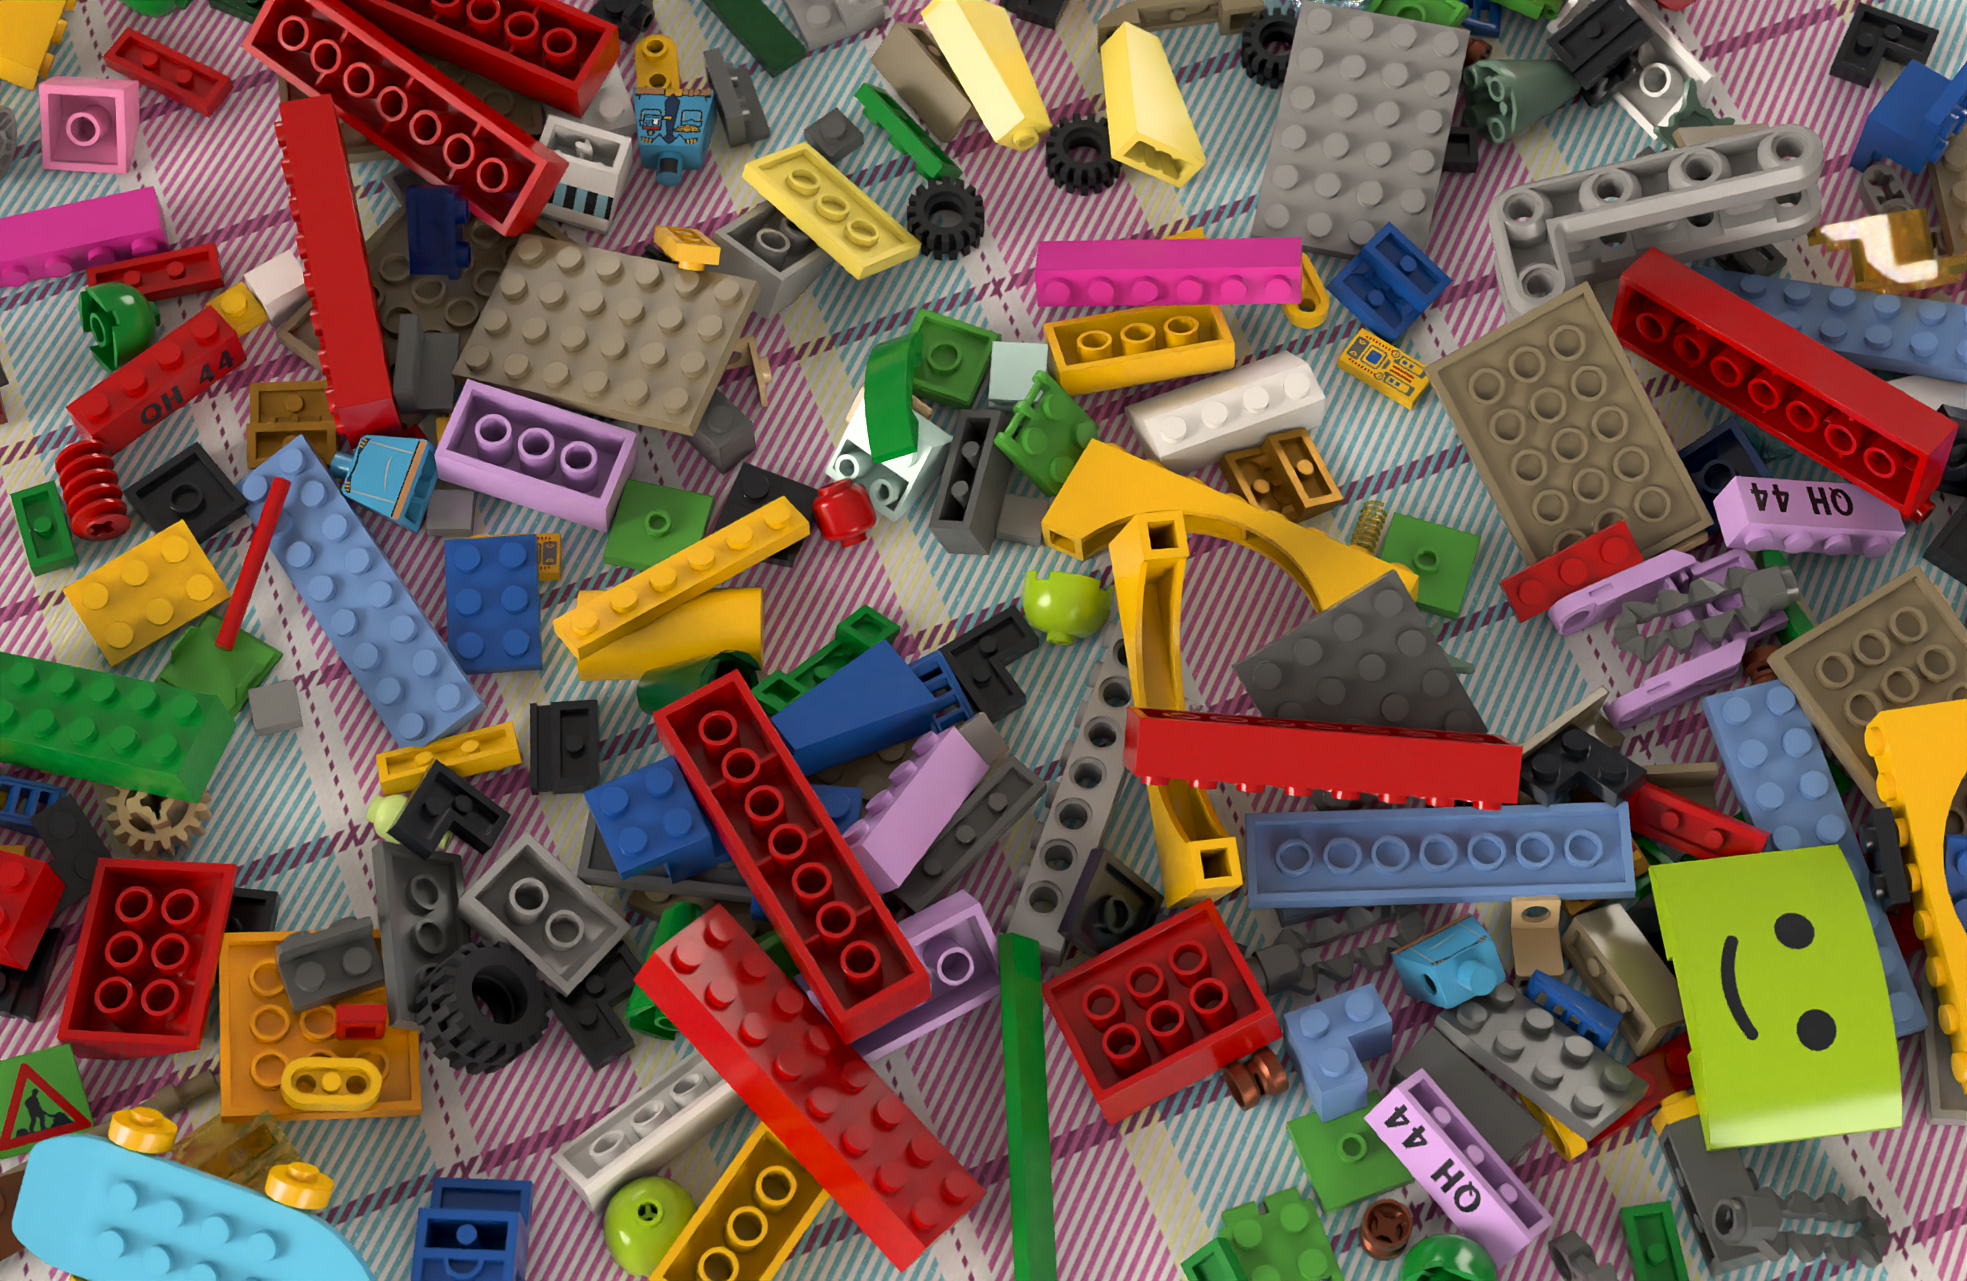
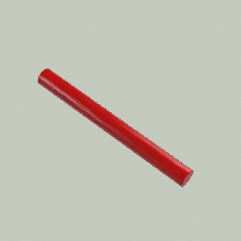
M274 477L214 645L219 649L225 651L233 650L292 484L284 478Z

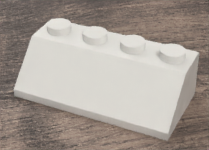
M1286 350L1126 406L1124 412L1147 459L1158 461L1167 470L1183 475L1220 462L1223 454L1262 446L1268 435L1304 427L1306 430L1321 426L1326 397L1309 364Z

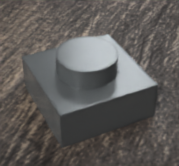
M837 107L804 129V140L832 165L864 144L863 133Z

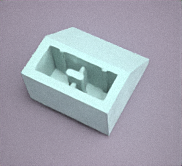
M863 398L825 473L835 481L850 477L852 483L864 485L868 491L873 508L895 522L899 520L939 476L947 460L953 437L912 409L919 422L917 452L875 465L871 457Z

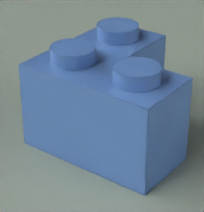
M1373 983L1283 1015L1284 1048L1322 1123L1367 1107V1074L1361 1063L1392 1052V1019Z

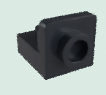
M598 0L588 12L593 16L617 25L619 39L630 45L641 32L644 33L650 28L655 17L652 0Z

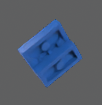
M1389 221L1330 281L1326 289L1377 337L1392 345L1453 280Z

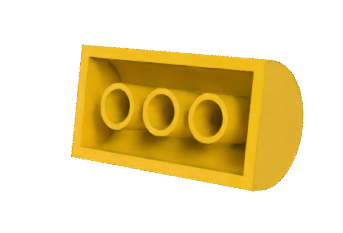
M1150 305L1043 324L1045 344H1048L1050 375L1070 397L1230 370L1234 368L1235 343L1219 305Z
M763 587L712 588L590 656L580 661L577 659L580 681L640 680L648 670L725 650H737L750 654L758 662L762 670L761 672H764L765 595ZM580 590L576 607L608 590Z
M761 1120L647 1281H771L828 1200L830 1194Z

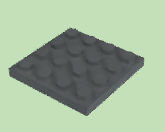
M1393 569L1232 665L1233 670L1261 717L1483 734L1488 732L1487 727L1397 571ZM1313 789L1312 796L1308 798L1316 811L1359 810L1377 799L1378 796L1360 792V800H1344L1331 797V792Z

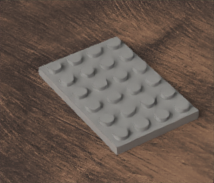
M1302 0L1251 238L1302 237V251L1352 260L1390 221L1425 253L1470 30Z

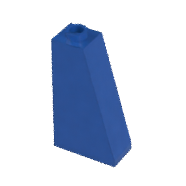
M884 640L878 642L771 717L770 722L806 777L928 733L937 700L889 642Z

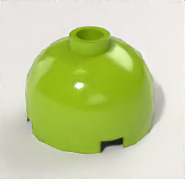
M1031 570L1025 573L1022 596L1025 615L1035 629L1047 633V642L1062 646H1073L1075 638L1091 637L1099 632L1108 621L1115 593V586L1109 584L1104 590H1100L1101 580L1092 577L1050 571L1049 579L1046 580L1037 579L1038 570Z
M657 1175L638 1177L623 1185L610 1199L603 1219L604 1241L615 1263L630 1275L638 1277L640 1275L651 1276L696 1213L698 1206L691 1193L672 1179Z

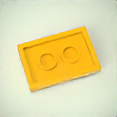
M183 519L62 589L112 669L232 597Z

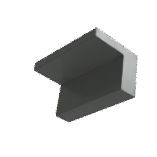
M418 314L400 315L393 383L395 399L400 413H452L455 406L457 383L451 373L459 359L460 333H424Z

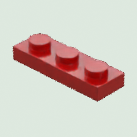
M129 27L124 30L103 56L108 68L132 80H137L140 84L209 118L234 88L230 77Z
M215 242L86 268L88 287L116 281L127 283L143 293L148 302L225 287L219 250Z
M1619 520L1498 581L1518 623H1523L1550 609L1552 605L1563 597L1643 562L1644 559L1625 521Z
M1647 781L1626 799L1629 806L1631 830L1701 860L1764 853L1771 835L1767 831Z

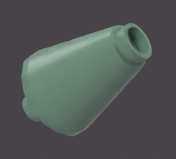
M1480 60L1474 65L1465 67L1462 71L1466 108L1463 111V121L1466 127H1478L1480 136L1490 143L1503 144L1570 101L1574 95L1579 93L1582 85L1562 60Z

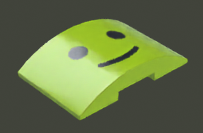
M1838 844L1650 866L1648 871L1667 961L1673 960L1692 1050L1687 1055L1707 1152L1901 1128L1902 1093L1899 1057L1885 974L1862 895Z

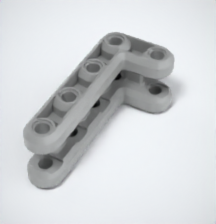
M1781 124L1524 183L1503 190L1493 199L1489 208V227L1495 250L1494 266L1496 280L1507 323L1585 281H1588L1589 285L1620 278L1621 274L1652 246L1684 264L1795 239L1809 233L1818 224L1822 212L1821 190L1816 183L1823 170L1824 163L1823 143L1819 136L1808 127L1802 125ZM1788 156H1792V157H1795L1796 159H1793V160H1785V159H1782V158L1788 157ZM1696 177H1705V178H1707V179L1701 180V181L1693 180V178H1696ZM1608 197H1616V198H1619V199L1614 200V201H1605V200H1603V199L1608 198ZM1792 203L1795 204V206L1784 207L1781 206V204ZM1520 217H1528V218H1530L1529 220H1526V221H1520V222H1519V221H1515L1516 219H1518V218H1520ZM1696 223H1706V224H1709V225L1704 226V227H1696V226H1693V225L1696 224ZM1612 242L1621 243V245L1617 247L1606 246L1607 244Z

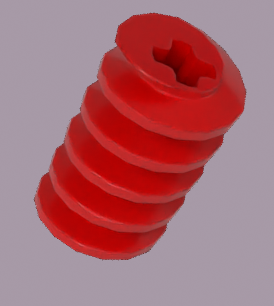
M87 439L71 444L62 450L55 459V469L59 475V484L63 489L67 513L72 520V530L76 536L88 541L115 539L124 535L131 525L130 518L125 515L127 506L121 500L123 496L122 489L117 485L119 478L117 473L113 471L115 466L114 460L109 456L111 449L108 443L101 439Z

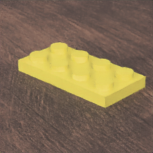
M806 141L745 164L741 177L858 281L917 257L922 243Z

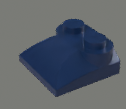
M1734 416L1677 452L1714 522L1713 525L1704 529L1708 533V537L1721 530L1713 500L1735 476L1775 479Z

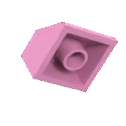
M54 76L39 84L43 169L117 174L129 173L140 124L139 81Z

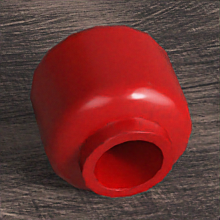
M849 477L818 488L819 496L812 501L811 509L822 538L829 542L840 540L842 548L867 540L865 531L871 529L876 524L877 517L866 487L860 483H852Z

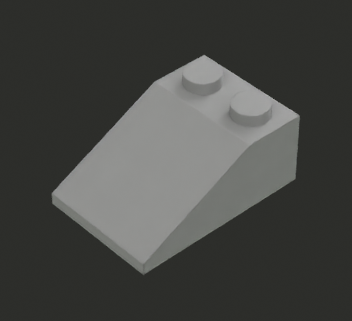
M766 200L714 232L712 241L720 247L719 265L706 264L705 270L757 280L761 292L752 310L769 320L792 305L835 259L820 248L798 226L788 220L772 203Z
M527 831L460 898L455 911L482 938L490 940L492 946L500 941L508 944L510 952L518 949L525 954L523 960L528 965L533 963L539 970L535 973L536 976L541 980H545V983L566 997L632 928L628 922Z

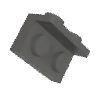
M720 47L704 51L707 83L709 89L714 90L716 108L730 148L769 138L770 129L748 68L741 67L735 69L732 62L725 64Z
M353 916L345 917L332 923L328 929L312 934L309 931L296 932L287 936L282 943L276 946L275 964L294 1014L385 986L384 966L372 936L373 923L370 916L360 919Z

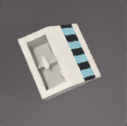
M549 115L539 142L570 164L540 216L607 235L633 163L632 138Z

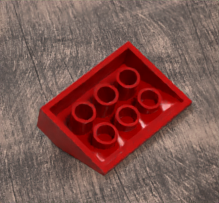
M98 857L57 1034V1039L62 1044L71 1043L73 1053L77 1058L125 1061L200 1050L238 872L237 865Z
M1210 897L1041 984L1042 995L1109 1126L1283 1037L1274 1011Z

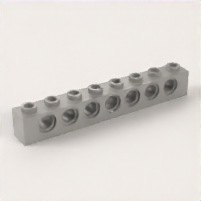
M1120 617L1118 623L1110 621L1107 627L1103 648H1107L1108 651L1104 662L1096 660L1088 684L1094 690L1090 701L1082 700L1078 707L1074 726L1079 728L1075 742L1067 740L1060 759V767L1065 768L1060 782L1053 780L1045 801V807L1050 809L1046 823L1038 821L1030 843V848L1036 850L1031 865L1023 863L1020 868L1015 885V890L1020 891L1016 906H1007L1000 926V932L1002 933L1013 932L1039 941L1040 962L1058 968L1061 967L1069 941L1057 932L1091 849L1103 847L1129 773V769L1122 762L1127 707H1134L1128 667L1120 663L1122 660L1127 659ZM1111 698H1120L1127 704L1122 707H1112L1106 701ZM1096 738H1107L1113 744L1101 748L1091 742ZM1082 778H1092L1099 784L1093 788H1083L1076 782ZM1075 818L1081 820L1085 825L1073 830L1064 827L1062 822ZM1060 859L1066 861L1070 867L1063 871H1054L1047 864L1052 860ZM1039 901H1047L1056 908L1049 913H1039L1032 906Z

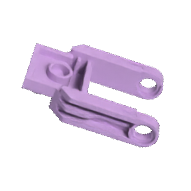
M1735 548L1703 563L1695 561L1696 559L1693 555L1672 549L1563 597L1551 606L1547 615L1558 634L1567 636L1622 613V603L1647 602L1656 598L1660 590L1673 589L1681 594H1688L1690 583L1700 577L1724 585L1728 568L1734 566L1754 571L1758 569L1745 548ZM1740 593L1732 596H1723L1719 600L1698 607H1688L1682 612L1669 615L1675 627L1679 628L1691 621L1704 620L1723 614L1732 608L1744 606ZM1783 610L1768 614L1760 628L1751 633L1734 619L1724 640L1716 643H1710L1700 632L1695 636L1693 647L1690 649L1694 659L1642 681L1640 688L1622 695L1610 705L1608 702L1605 703L1602 707L1605 715L1614 729L1624 730L1733 682L1745 646L1786 628L1789 619Z

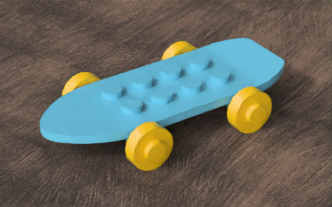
M135 1107L133 1110L116 1111L112 1115L108 1131L109 1138L92 1134H65L45 1139L35 1144L30 1151L12 1219V1231L32 1254L48 1265L70 1273L69 1281H377L357 1249L337 1229L311 1212L312 1209H322L329 1205L335 1185L331 1178L321 1173L317 1167L311 1164L292 1162L289 1165L273 1166L269 1170L264 1190L266 1194L157 1156L156 1154L170 1152L173 1149L178 1128L171 1120L163 1117L161 1112L147 1107Z

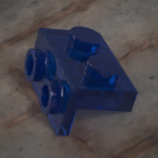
M408 185L405 188L410 275H449V280H459L465 272V268H470L471 245L469 241L463 240V225H468L469 202L467 198H461V185Z

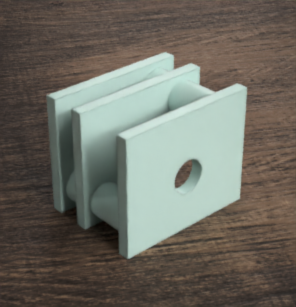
M993 341L988 398L989 410H1001L1009 422H1011L1015 415L1013 408L1018 401H1024L1034 385L1032 378L1036 371L1043 370L1048 372V344ZM1041 390L1032 403V408H1034L1043 393Z

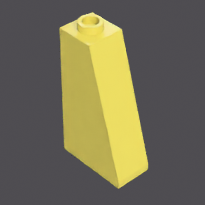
M933 0L921 11L923 20L995 143L1021 152H1025L1027 149L1035 146L1039 139L1050 131L1052 124L1006 9L985 0Z
M1125 21L1100 47L1111 158L1181 188L1206 164L1204 152L1159 37Z

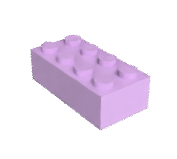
M467 379L434 456L437 475L440 480L607 533L619 506L626 481L630 479L637 462L638 443L636 432Z
M963 889L897 923L929 974L932 998L850 1043L868 1064L1000 995L998 942L980 902ZM800 973L792 977L797 988L830 1022L803 975Z

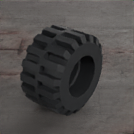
M479 940L476 944L470 942L431 970L429 975L419 985L422 991L416 995L415 1006L420 1008L421 1011L415 1017L417 1025L424 1026L425 1033L421 1036L426 1044L431 1042L436 1050L433 1053L440 1060L444 1057L450 1060L449 1067L459 1071L465 1066L467 1074L478 1075L482 1071L485 1074L494 1073L528 1051L544 1036L542 1031L548 1028L550 1018L545 1013L551 1010L550 999L544 997V992L548 988L545 980L539 981L535 973L539 971L533 963L528 965L523 960L525 954L518 949L510 952L508 944L500 941L493 946L490 940ZM472 993L479 996L488 1005L494 1022L480 1012L474 1002Z

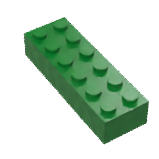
M0 651V762L195 804L199 803L237 726L217 695Z

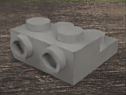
M782 0L808 52L884 25V6L889 5V0Z

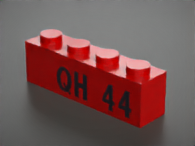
M210 304L66 406V409L79 435L84 440L101 439L107 442L111 449L109 456L112 457L244 363L247 358L237 332Z

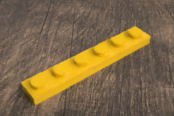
M783 495L554 619V631L580 661L810 535L809 522Z

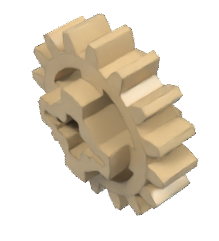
M116 786L114 787L119 797H110L106 801L113 812L106 816L111 828L116 829L113 834L121 845L127 843L129 850L134 855H137L145 848L149 859L155 860L160 849H165L168 856L172 858L175 857L176 845L181 844L188 850L192 848L189 836L192 833L203 836L205 830L199 821L212 818L208 805H205L212 801L207 788L198 804ZM159 797H160V799H161V801H162V802H161V810H159L160 816H161L160 819H158V817H157V814H158V809H157V807H159V803H158V798H159ZM149 830L153 833H145L143 831Z

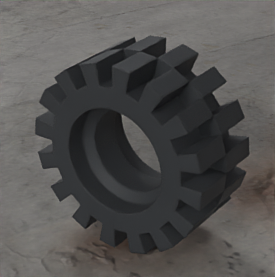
M1281 7L1273 9V15L1269 16L1267 9L1260 11L1259 19L1253 16L1249 19V26L1245 25L1240 54L1242 68H1247L1246 75L1250 79L1257 75L1256 83L1261 86L1264 85L1266 80L1271 81L1270 89H1277L1278 82H1283L1284 84L1290 54L1283 56L1274 55L1267 52L1263 46L1273 41H1281L1291 46L1293 45L1298 18H1295V10L1288 8L1287 15L1281 14Z
M1080 113L1073 114V122H1069L1067 117L1060 119V127L1054 124L1050 129V136L1047 135L1046 139L1047 174L1050 179L1055 177L1054 185L1059 189L1066 184V193L1073 195L1075 188L1081 189L1080 196H1088V189L1093 188L1096 195L1102 193L1103 184L1109 189L1114 184V178L1118 179L1121 173L1122 162L1111 158L1108 119L1101 117L1099 122H1095V114L1088 113L1087 120H1081ZM1087 146L1099 151L1100 157L1092 162H1077L1068 156V152L1076 147Z
M942 177V184L937 185L935 178L928 180V189L922 184L916 188V195L911 194L909 206H907L908 232L922 243L921 254L928 257L930 252L934 251V259L942 261L943 253H949V261L957 260V251H961L965 257L970 254V245L975 249L979 246L980 237L983 238L985 231L983 199L980 194L976 195V188L970 184L964 189V180L957 178L955 185L950 184V177ZM951 210L959 213L962 216V221L952 227H939L932 224L929 218L938 211Z

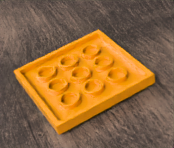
M373 929L372 936L383 962L380 929ZM315 930V931H309V932H310V934H312V933H315V932H318V931H322V930ZM300 931L224 934L219 957L221 1123L421 1116L419 1031L390 1027L386 986L294 1014L275 964L276 946L282 943L287 936ZM386 1004L387 1021L385 1035L382 1040L335 1039L336 1005ZM302 1057L362 1058L372 1062L378 1068L382 1078L381 1091L378 1100L370 1108L363 1111H302L291 1107L283 1099L281 1094L282 1073L290 1062ZM307 1081L297 1085V1089L302 1093H310L315 1089L314 1085ZM357 1082L347 1086L348 1091L353 1094H360L365 1090L364 1086Z

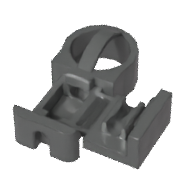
M1571 1230L1548 1242L1553 1263L1565 1281H1619L1616 1271L1610 1262L1601 1267L1597 1266L1595 1254L1590 1244L1585 1242L1575 1231Z

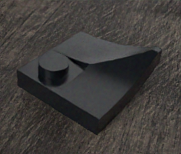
M743 462L712 534L784 495L807 519L811 535L816 525L811 503L819 496L817 489ZM810 535L761 562L794 568Z

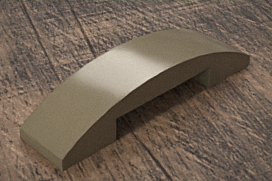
M1133 0L1116 8L1097 21V52L1101 53L1100 47L1125 21L1147 32L1218 23L1221 36L1243 33L1245 25L1249 26L1250 18L1255 16L1259 19L1260 11L1264 10V1Z

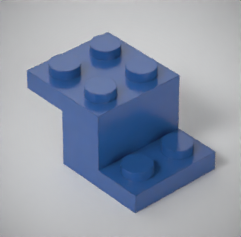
M1912 59L1868 115L1849 165L1864 173L1874 160L1881 163L1887 157L1919 175L1929 161L1936 164L1949 145V141L1946 139L1951 133L1959 135L1967 123V61L1951 81Z
M673 755L583 792L587 805L622 881L663 864L672 884H675L732 859L687 786Z
M434 1177L430 1208H419L410 1281H525L534 1197L533 1182Z

